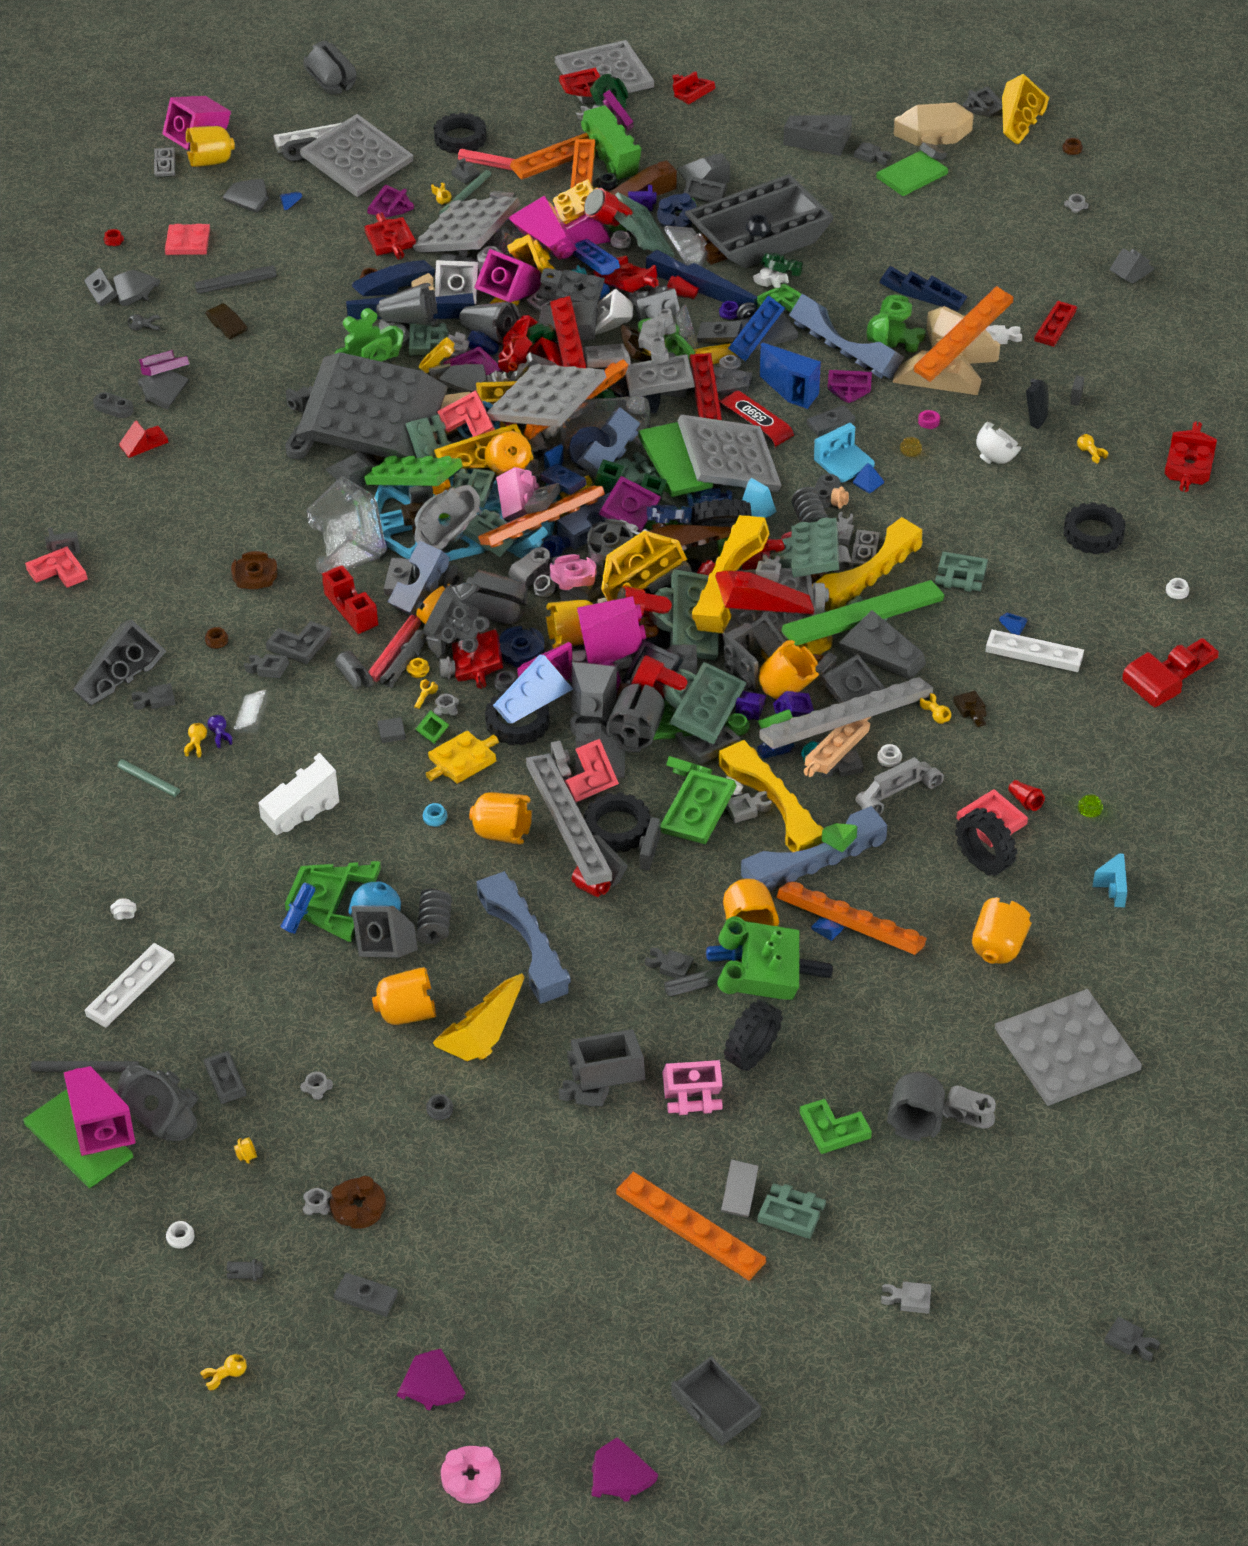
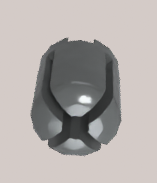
M327 40L313 45L314 49L308 57H304L303 64L306 71L328 94L342 93V88L345 91L351 89L357 78L356 69L334 44L329 43Z
M606 519L605 523L599 524L594 529L591 527L588 533L589 558L596 563V574L599 576L604 575L607 555L633 538V532L631 533L623 521Z
M474 569L477 573L473 578L468 577L466 583L479 585L480 589L472 594L468 600L469 603L480 610L478 617L484 616L488 620L507 625L516 624L522 618L525 611L520 608V605H527L528 594L525 584L517 579Z
M632 684L625 687L620 692L606 727L608 738L611 736L620 745L619 749L627 752H640L642 748L647 747L649 744L651 745L665 710L662 695L649 685L644 686L642 693L640 684Z

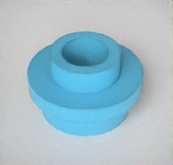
M438 803L429 804L423 812V821L429 826H440L448 818L447 811Z

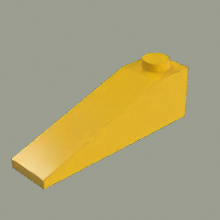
M1024 74L1007 82L1002 96L1003 133L1015 144H1020L1028 134L1030 124L1035 125L1037 123V115L1042 116L1045 113L1049 97Z
M514 423L434 449V453L437 458L444 456L461 458L463 465L461 469L489 468L485 460V450L491 439L503 432L514 431L520 434L521 432L517 424Z
M521 973L504 980L483 998L484 1002L469 1009L465 1013L466 1018L458 1024L452 1023L433 1041L435 1047L465 1061H470L477 1057L479 1060H482L492 1053L491 1048L499 1041L525 979L524 975Z

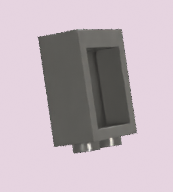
M633 1029L570 1040L571 1051H567L568 1063L572 1067L574 1081H579L582 1091L646 1080L644 1057ZM624 1054L626 1055L625 1057L585 1063V1061L596 1060Z

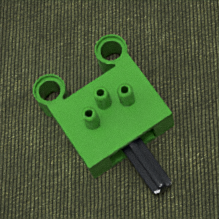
M730 917L726 920L719 934V943L725 949L735 950L742 946V963L738 961L727 962L718 978V987L726 994L739 992L793 1000L799 989V974L831 978L832 964L799 958V930L747 922L739 917Z

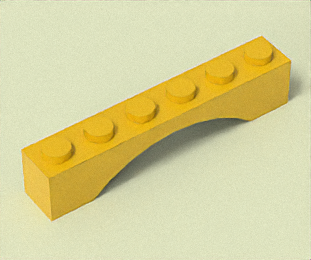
M739 515L736 523L732 526L731 534L724 543L723 551L720 557L716 559L715 568L708 576L706 587L700 593L697 606L692 610V619L695 621L698 631L724 633L732 616L729 608L724 606L715 577L716 572L737 571L743 563L763 550L770 535L765 517Z
M901 517L887 528L884 545L871 560L848 571L826 574L815 583H824L825 588L829 589V600L825 602V611L844 607L850 599L859 596L867 586H873L881 575H887L894 565L898 562H904L907 555L913 551L917 552L922 546L923 530Z
M742 740L719 751V767L727 776L759 792H767V798L775 804L783 817L786 827L785 845L791 852L807 850L824 843L822 841L823 827L815 823L809 811L803 809L798 803L796 796L793 793L790 794L785 788L783 781L772 773L770 766L759 758L757 751L753 747H750L745 740Z

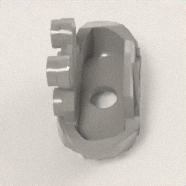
M470 485L460 486L455 489L452 487L448 491L445 490L425 502L414 520L416 525L414 540L417 544L421 541L437 549H443L449 541L462 533L479 510L480 498L476 490ZM446 513L450 516L451 521L448 526H442L439 523L438 518L440 514Z

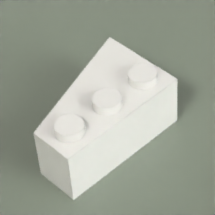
M320 753L314 757L315 762L305 770L300 768L295 772L297 777L287 785L282 783L259 802L261 819L276 835L292 830L295 825L303 821H309L316 814L324 810H330L339 803L336 770Z

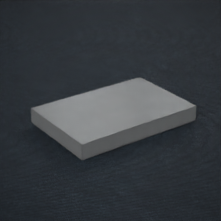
M624 344L582 347L587 368L608 367L611 363H617L622 359L631 365L630 356Z
M688 355L669 357L667 361L662 363H655L652 360L634 363L628 366L625 374L630 398L694 387Z

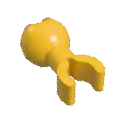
M441 183L440 188L431 185L432 193L436 195V200L439 204H448L451 201V193L445 189L444 183Z
M1084 434L1078 438V448L1082 451H1088L1092 455L1093 462L1099 463V456L1107 459L1108 452L1105 449L1097 448L1091 435Z
M930 693V701L920 698V707L925 710H931L935 722L943 724L950 721V709L944 705L939 706L936 703L935 694Z
M193 723L188 729L191 741L185 746L184 753L185 756H189V752L196 748L197 757H201L200 741L205 739L207 729L201 723Z
M233 1354L226 1358L222 1367L216 1370L206 1368L200 1374L203 1379L213 1377L212 1381L206 1383V1386L209 1390H214L220 1385L221 1380L227 1376L238 1377L245 1373L247 1362L243 1356Z

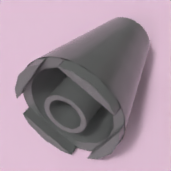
M422 283L381 299L376 306L377 315L383 321L427 326L435 325L437 319L433 320V314H437V301L434 290H429L428 288L431 284Z
M510 302L468 306L461 311L459 316L461 325L464 328L499 344H503V337L520 319L518 308Z

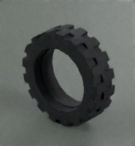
M452 113L450 116H443L434 125L435 144L441 150H445L448 153L458 154L460 149L476 151L484 145L487 139L485 122L480 117H475L474 114ZM459 128L475 132L473 135L465 138H453L446 135L448 131Z
M716 499L710 502L703 501L702 503H696L695 506H691V525L732 527L739 515L752 516L751 504L744 500L739 501V499Z
M1090 502L1087 505L1082 503L1079 507L1071 508V512L1068 511L1066 514L1063 534L1066 537V541L1073 545V548L1080 549L1084 553H1108L1110 550L1117 549L1118 545L1122 544L1126 523L1125 519H1122L1123 515L1120 512L1117 513L1113 507L1109 508L1106 504L1101 503L1099 505L1096 502ZM1087 520H1097L1109 525L1113 531L1104 536H1089L1082 533L1076 525Z
M504 691L498 693L497 697H492L490 703H487L485 711L487 731H490L491 736L495 735L501 743L505 742L508 745L533 743L537 741V738H541L545 734V730L547 731L549 728L548 704L534 711L537 718L532 723L513 727L500 722L498 719L500 713L493 706L505 693Z
M617 792L614 795L607 793L604 797H597L594 803L591 802L588 805V810H585L584 820L592 835H599L614 852H627L631 848L639 847L640 838L646 835L651 819L649 808L644 806V802L641 799L637 800L634 795L629 794L627 796L622 792ZM621 811L633 815L638 823L628 832L610 833L601 829L597 825V821L606 813Z
M976 808L960 818L956 823L955 835L958 836L957 843L962 848V854L967 856L968 861L974 864L976 868L985 872V875L990 876L993 874V876H996L1016 861L1017 848L1014 846L1016 844L1015 839L1011 837L1010 829L1004 826V821L1001 818L998 819L992 811L987 812L985 808L980 810ZM976 828L989 838L995 849L996 856L990 853L981 843Z
M758 999L757 1002L751 1003L750 1007L742 1012L741 1018L738 1017L734 1029H731L729 1033L730 1037L725 1043V1059L743 1071H749L750 1068H754L762 1060L766 1052L770 1051L772 1043L778 1037L777 1033L782 1026L780 1022L783 1021L782 1011L765 1000Z

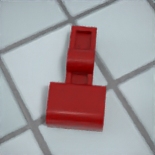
M1201 638L1187 648L1183 645L1176 646L1164 662H1160L1150 652H1147L1125 668L1122 680L1155 708L1180 694L1182 691V680L1217 659L1219 651L1204 638Z

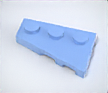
M539 655L493 706L507 723H514L568 693L573 688L545 655Z

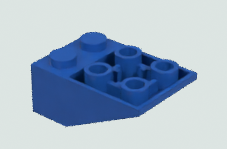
M762 342L760 377L787 402L808 409L819 395L821 362Z

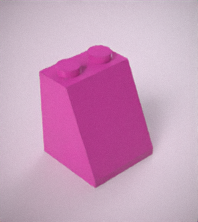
M207 96L170 97L162 134L189 150L190 143H186L187 128L221 126L226 129L231 111Z
M545 196L509 217L510 221L523 235L529 234L534 240L537 239L542 248H546L550 254L559 260L570 257L577 250L557 211Z
M586 214L568 224H564L574 244L585 239L590 240L594 244L611 242L605 225L588 217Z
M489 249L474 288L511 303L536 293L541 285L542 273L527 263Z
M633 596L577 608L588 663L600 664L610 659L613 662L637 652L642 645V639H646L644 625L639 626L638 619L642 618L640 604L635 605Z
M91 1066L64 1072L81 1156L136 1144L129 1106Z

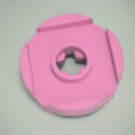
M564 555L555 559L554 565H550V577L555 583L559 584V588L562 590H570L573 587L591 586L595 583L596 563L588 557L586 561L580 559V555Z
M465 1446L448 1452L441 1468L443 1488L448 1494L462 1503H478L490 1497V1494L497 1489L501 1480L500 1465L492 1450L488 1447ZM468 1469H474V1472H479V1474L474 1476V1480H468V1476H463V1473H466Z

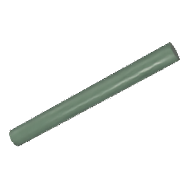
M485 170L440 210L439 214L445 212L453 201H464L491 176V172Z

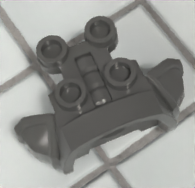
M470 583L448 585L441 594L423 629V634L427 635L428 646L436 654L437 658H441L445 654L447 643L450 644L455 639L463 641L462 648L465 652L471 653L478 649L479 643L476 637L479 632L486 631L490 625L486 617H478L480 610L468 602L470 596L480 589L479 585H472Z
M132 1064L123 1071L118 1081V1096L129 1106L130 1112L148 1129H152V1132L158 1138L169 1141H181L191 1136L197 1128L196 1117L190 1108L197 1103L199 1096L189 1088H186L185 1091L179 1088L177 1085L180 1082V1078L170 1070L166 1073L159 1069L154 1072L143 1066ZM150 1095L156 1096L159 1101L158 1107L154 1111L145 1106V1100Z

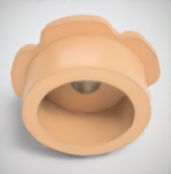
M843 487L834 488L831 494V504L841 509L843 505L848 504L849 493Z

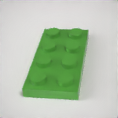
M393 455L385 458L384 462L380 465L373 467L372 471L364 477L367 485L439 486L461 469L463 465L461 458H451L450 456L433 458V456L397 458V456Z

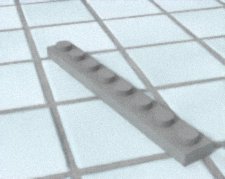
M920 677L912 678L909 681L894 684L888 688L852 698L849 701L833 704L830 707L812 711L809 714L794 717L779 724H772L770 727L760 729L759 738L772 749L919 701L920 698H928L930 693H933V687Z
M550 753L526 758V766L587 885L612 881V872Z

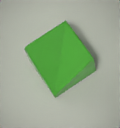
M430 710L415 731L435 744L449 724Z
M839 823L830 825L822 830V841L843 852L857 838L858 827L856 825Z

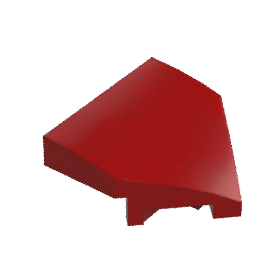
M595 67L560 75L559 82L566 94L592 97L590 88L600 75Z
M697 71L686 77H683V75L679 76V74L673 75L674 97L688 105L716 89L714 81L698 78Z

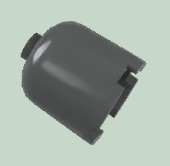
M920 1071L910 1072L898 1080L894 1088L887 1118L888 1124L895 1128L896 1135L904 1139L920 1141L921 1137L931 1135L933 1138L940 1132L945 1100V1091L941 1082L935 1076Z

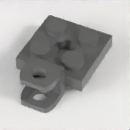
M545 268L541 275L540 281L542 283L539 295L552 300L570 296L572 303L595 300L598 306L605 278L575 271Z

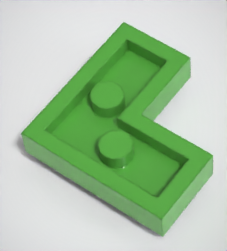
M784 283L779 288H773L757 296V310L769 295L785 307L787 311L791 312L801 293Z
M825 1099L800 1106V1115L821 1154L870 1139L872 1136V1131L861 1111L835 1119Z

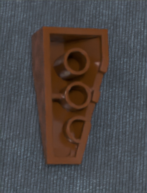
M667 160L659 162L642 170L610 193L616 195L619 192L628 197V192L648 191V185H652V192H656V196L677 189V170Z
M657 523L652 525L653 530H649V532L677 539L682 549L686 550L689 547L700 546L710 541L729 537L732 527L666 525V523Z

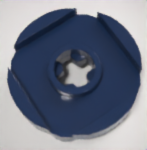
M687 193L675 194L662 199L659 202L657 211L660 225L672 232H685L689 230L693 222L685 215V212L697 208V205ZM676 211H683L680 212V216L674 214Z
M594 426L584 427L570 439L569 456L578 469L585 470L576 462L588 447V443L592 444L594 441H597L604 447L610 446L608 435L600 430V428Z
M720 488L697 491L695 495L687 494L688 506L690 507L703 501L710 502L716 499L733 500L732 491L726 489V493H721Z
M651 505V507L647 506L646 516H648L647 520H656L658 523H669L670 520H676L679 523H691L692 508L682 506V509H679L675 505Z
M515 626L505 630L500 635L502 659L514 667H520L522 664L544 654L543 635L531 627L530 630L523 629L522 626Z

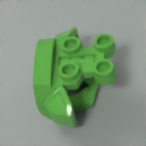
M890 295L883 300L880 313L869 321L867 340L881 342L888 347H896L900 342L905 344L906 351L916 352L919 343L924 340L925 330L922 328H906L905 323L902 322L911 316L912 304L908 303L909 299L905 296Z
M370 308L362 311V319L358 321L352 316L344 319L343 326L350 334L345 337V348L337 349L335 354L341 352L380 362L392 357H398L404 339V334L400 328L390 325L380 330L379 327L372 326L377 320V314Z

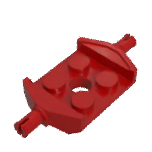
M626 255L616 258L619 261L620 268L615 269L609 275H601L594 270L595 276L605 278V284L631 293L647 285L653 288L658 286L655 265L647 270L634 266L628 262V256Z
M529 315L521 316V319L517 320L503 337V350L499 354L498 368L506 373L517 369L518 363L533 343L526 336L527 330L536 325L538 321Z
M1197 421L1193 423L1192 430L1173 432L1164 474L1170 480L1180 481L1179 489L1182 492L1184 487V492L1189 491L1191 483L1203 485L1210 479L1217 439L1201 432L1202 423L1199 422L1198 426H1196ZM1185 460H1193L1194 463H1187Z

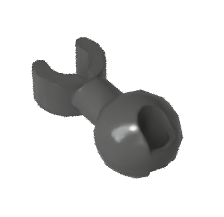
M134 314L129 317L128 326L134 331L140 330L143 327L161 330L159 326L151 324V322L157 319L161 320V317L153 315L148 319Z

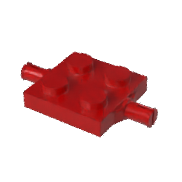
M377 213L376 219L378 222L364 226L365 234L376 256L394 252L397 259H400V257L401 259L404 258L405 254L402 250L413 248V245L416 244V240L404 217L386 219L384 213Z
M496 629L482 634L478 633L476 639L479 646L474 652H465L462 648V640L452 644L455 676L458 682L476 679L477 688L483 689L482 685L484 688L487 685L485 676L503 668L499 634Z

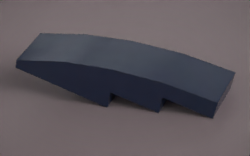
M425 260L405 262L373 272L353 282L352 287L363 297L392 295L397 293L398 287L412 286V281L428 273L434 276L436 270Z
M889 266L879 282L902 295L941 307L945 306L956 311L960 309L968 297L932 275L929 280H926L913 271L905 275L892 266Z

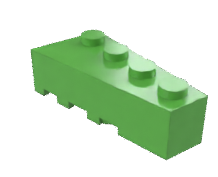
M604 105L584 111L583 120L581 121L582 129L584 132H587L590 139H595L599 158L606 164L608 173H613L617 180L638 174L642 148L639 145L633 144L634 139L631 135H625V128L622 124L617 125V118L607 106Z

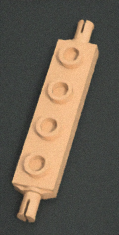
M871 717L835 728L806 756L804 765L807 767L804 769V774L806 776L809 774V777H812L816 771L827 774L869 732L870 723L868 720Z

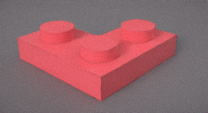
M476 390L437 411L441 421L445 423V430L448 433L467 423L473 437L495 430Z
M68 547L25 563L27 571L36 583L58 575L66 588L88 580L86 571Z
M600 739L576 748L585 772L564 780L575 803L619 784Z

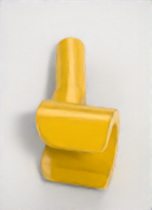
M427 679L420 682L422 692L414 708L420 709L428 694L431 695L437 692L438 685L434 681L428 689L427 687L430 682Z

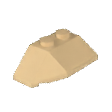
M956 102L916 105L895 118L894 136L916 146H921L922 142L934 145L957 143L972 131L973 113Z
M945 306L930 310L927 317V331L931 347H934L965 316ZM985 329L958 356H964L970 364L997 362L999 360L1000 344L996 340L994 341Z
M923 350L902 363L896 370L893 378V383L978 395L982 382L964 356H957L937 377L929 382L914 372V365L929 352Z

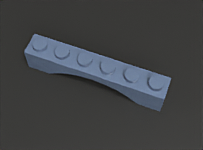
M801 294L789 314L790 317L795 319V325L803 330L806 327L810 328L809 333L819 340L821 336L826 339L824 343L833 349L837 346L840 347V353L849 359L852 356L856 357L857 360L855 362L865 369L867 366L872 367L871 372L881 379L883 376L892 378L905 358L881 342L858 344L845 340L833 327L827 308L804 294Z
M872 806L867 807L849 816L846 824L858 827L857 838L843 852L826 843L796 852L775 853L762 851L741 861V876L744 879H755L762 882L769 892H772L777 886L784 883L795 882L797 878L803 875L814 874L820 868L829 864L836 865L841 859L848 856H857L867 848L882 845L887 837V824Z
M505 871L477 881V895L486 912L509 923L520 932L528 943L532 953V962L529 968V986L538 1002L542 1004L568 994V984L571 983L570 975L566 969L561 968L557 952L555 950L551 951L548 938L544 932H540L535 915H530L528 912L525 898H520L518 895L515 881L513 879L509 880Z

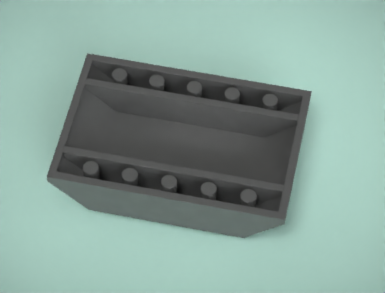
M790 174L685 212V215L728 259L745 269L761 263L765 253L773 254L774 252L783 255L815 243L833 221V215ZM755 214H762L771 222L770 232L763 237L758 235L751 236L746 231L747 220Z
M341 352L323 358L296 436L385 458L393 455L397 456V458H405L407 456H415L417 458L406 423L428 417L430 426L433 425L431 416L437 415V411L441 409L448 387L423 371Z

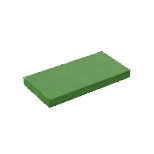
M678 422L638 431V437L660 478L667 480L665 487L671 497L713 488V483L697 481Z
M67 1089L23 1119L24 1124L89 1189L133 1158L132 1151L126 1146L81 1156Z

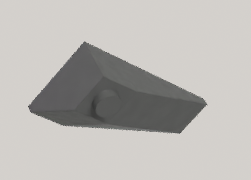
M132 619L120 624L73 688V691L87 704L93 705L113 693L117 685L124 681L129 683L134 680L133 676L142 670L147 672L152 669L166 650Z

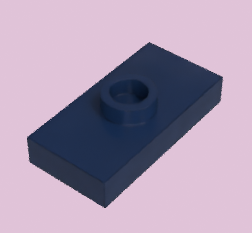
M555 464L540 473L543 482L549 485L559 483L561 491L568 495L587 485L586 478L559 464Z

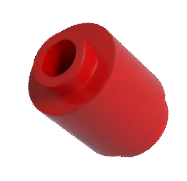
M578 866L572 874V882L575 886L595 897H599L601 894L605 895L610 889V881L587 885Z

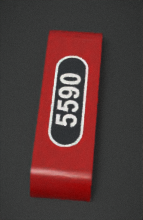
M735 391L719 401L751 424L760 426L762 431L773 440L775 447L794 436L793 430L786 422L741 391Z

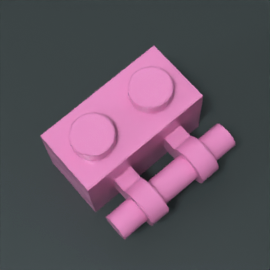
M515 467L496 477L503 519L510 521L528 514L524 506L532 497L533 492L539 488L536 477L532 476L531 471Z
M720 1060L665 1065L662 1072L665 1098L678 1099V1102L667 1103L668 1114L679 1113V1115H688V1112L703 1111V1114L712 1113V1110H722V1099H711V1095L719 1094L723 1087ZM701 1096L702 1100L687 1101V1097Z

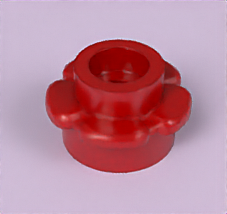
M110 229L105 232L104 243L107 246H118L124 241L123 235L117 229Z

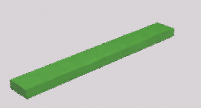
M930 580L784 624L781 631L788 640L795 641L794 645L797 646L853 629L871 610L882 619L943 601L945 595Z

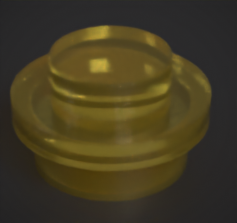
M907 437L900 444V452L909 457L918 456L922 452V445L917 438Z

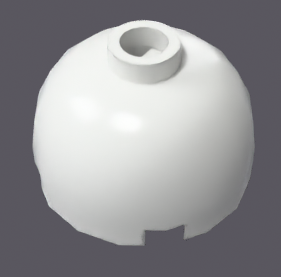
M986 422L979 431L976 440L977 448L981 452L980 457L989 464L992 461L998 464H1005L1011 461L1021 450V447L1017 446L1018 443L1002 429L999 428L995 431L992 429L994 424Z

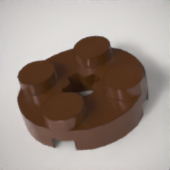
M252 551L244 553L241 559L238 561L235 559L231 565L232 579L239 588L261 589L270 587L278 575L277 562L274 558L273 560L269 558L265 552Z
M369 1176L344 1181L340 1185L335 1186L331 1191L330 1208L333 1218L341 1225L351 1226L354 1229H362L375 1224L381 1218V1214L386 1207L383 1189ZM355 1199L364 1200L362 1207L359 1208L356 1205L351 1206L350 1204L354 1203L353 1200Z

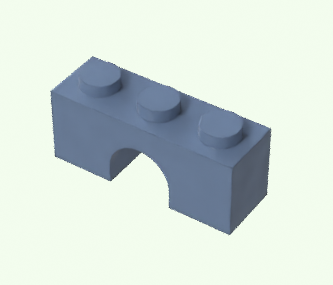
M619 407L612 412L601 428L608 435L610 446L604 447L597 441H594L586 448L576 463L596 478L603 459L614 462L616 458H621L626 451L624 447L628 441L631 443L637 436L638 432L636 429L640 423Z
M610 493L598 498V502L585 505L578 511L557 520L558 536L574 550L585 545L592 525L598 522L605 523V520L608 519L599 513Z
M419 541L409 562L420 570V576L411 585L397 582L388 603L399 611L416 616L418 608L422 611L426 606L423 601L437 589L438 580L448 568L450 557L442 550Z

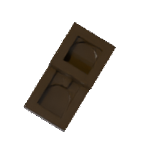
M224 303L205 312L216 328L219 327L228 339L247 331L248 327Z
M622 325V339L629 355L641 362L651 361V354L645 348H639L638 339L640 331Z

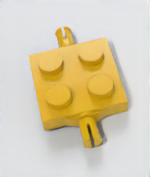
M469 731L463 732L428 752L429 759L436 764V767L426 772V777L433 781L439 776L444 775L451 778L456 784L462 782L497 762L496 754L489 748L499 743L498 738L492 735L482 741L473 736Z

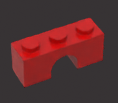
M343 565L322 573L324 594L357 634L378 626L376 604L366 592L357 594L354 578Z

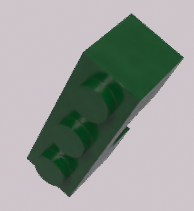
M603 459L597 472L594 486H602L605 495L612 492L621 476L624 477V466ZM646 473L643 481L636 484L661 496L658 503L660 505L667 480Z

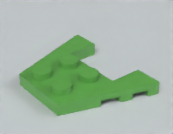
M372 861L371 865L358 866V862L349 863L346 867H333V864L301 866L285 902L286 911L289 910V903L294 902L302 884L309 883L315 887V892L306 908L308 913L304 914L302 919L348 942H352L355 935L353 917L335 913L348 882H376L381 870V863Z

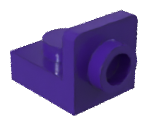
M648 185V191L628 192V198L647 207L649 211H653V204L657 203L656 192H652V185Z
M743 691L741 698L736 700V713L743 714L747 720H759L766 702V695Z
M785 691L773 703L776 714L790 709L792 717H800L814 711L809 693Z

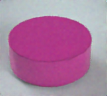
M932 410L923 411L918 416V423L926 429L936 428L940 424V415Z

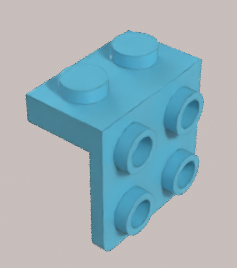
M851 423L815 439L814 460L828 473L837 476L840 482H846L856 477L867 463L871 464L874 468V460L855 445V426Z

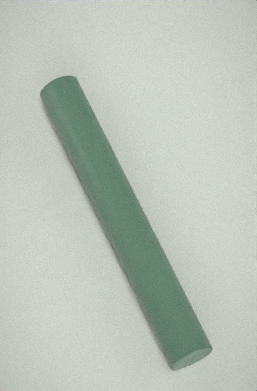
M123 759L118 762L117 767L173 797H176L181 792L179 788Z

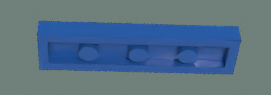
M585 239L575 243L577 250L572 255L599 274L609 275L615 269L620 268L618 259L590 240Z
M768 295L728 349L746 361L784 311L785 307Z

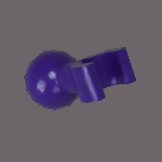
M219 714L211 716L207 724L210 731L216 733V747H221V738L227 740L229 745H232V736L225 732L226 719Z

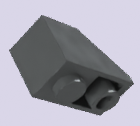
M1123 248L1109 270L1133 284L1155 268L1150 266V260L1134 249H1131L1129 252Z

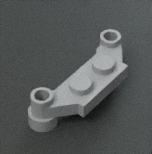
M670 309L660 310L659 316L643 322L638 339L639 348L651 351L652 361L655 363H662L669 359L668 349L665 348L663 336L676 332V324Z
M914 757L875 776L874 782L866 791L859 793L855 801L862 810L872 806L880 815L884 810V805L880 800L919 781H923L928 788L932 789L942 784L944 775L937 768H932L927 762H919Z

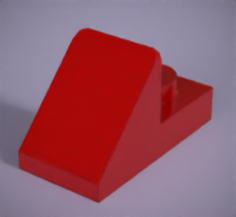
M136 420L119 443V446L130 458L168 443V437L158 425L144 430Z

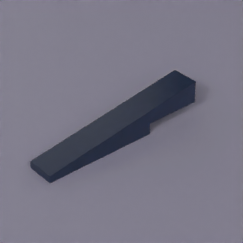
M655 250L646 257V270L655 265L657 277L669 281L671 276H680L693 286L699 288L698 293L723 303L726 301L736 302L739 308L744 303H754L757 307V296L696 263L687 266L659 250Z
M473 293L436 297L437 314H433V319H459L460 313L465 307L475 306ZM386 297L346 301L347 317L352 316L355 319H362L361 313L366 308H370L377 314V304Z

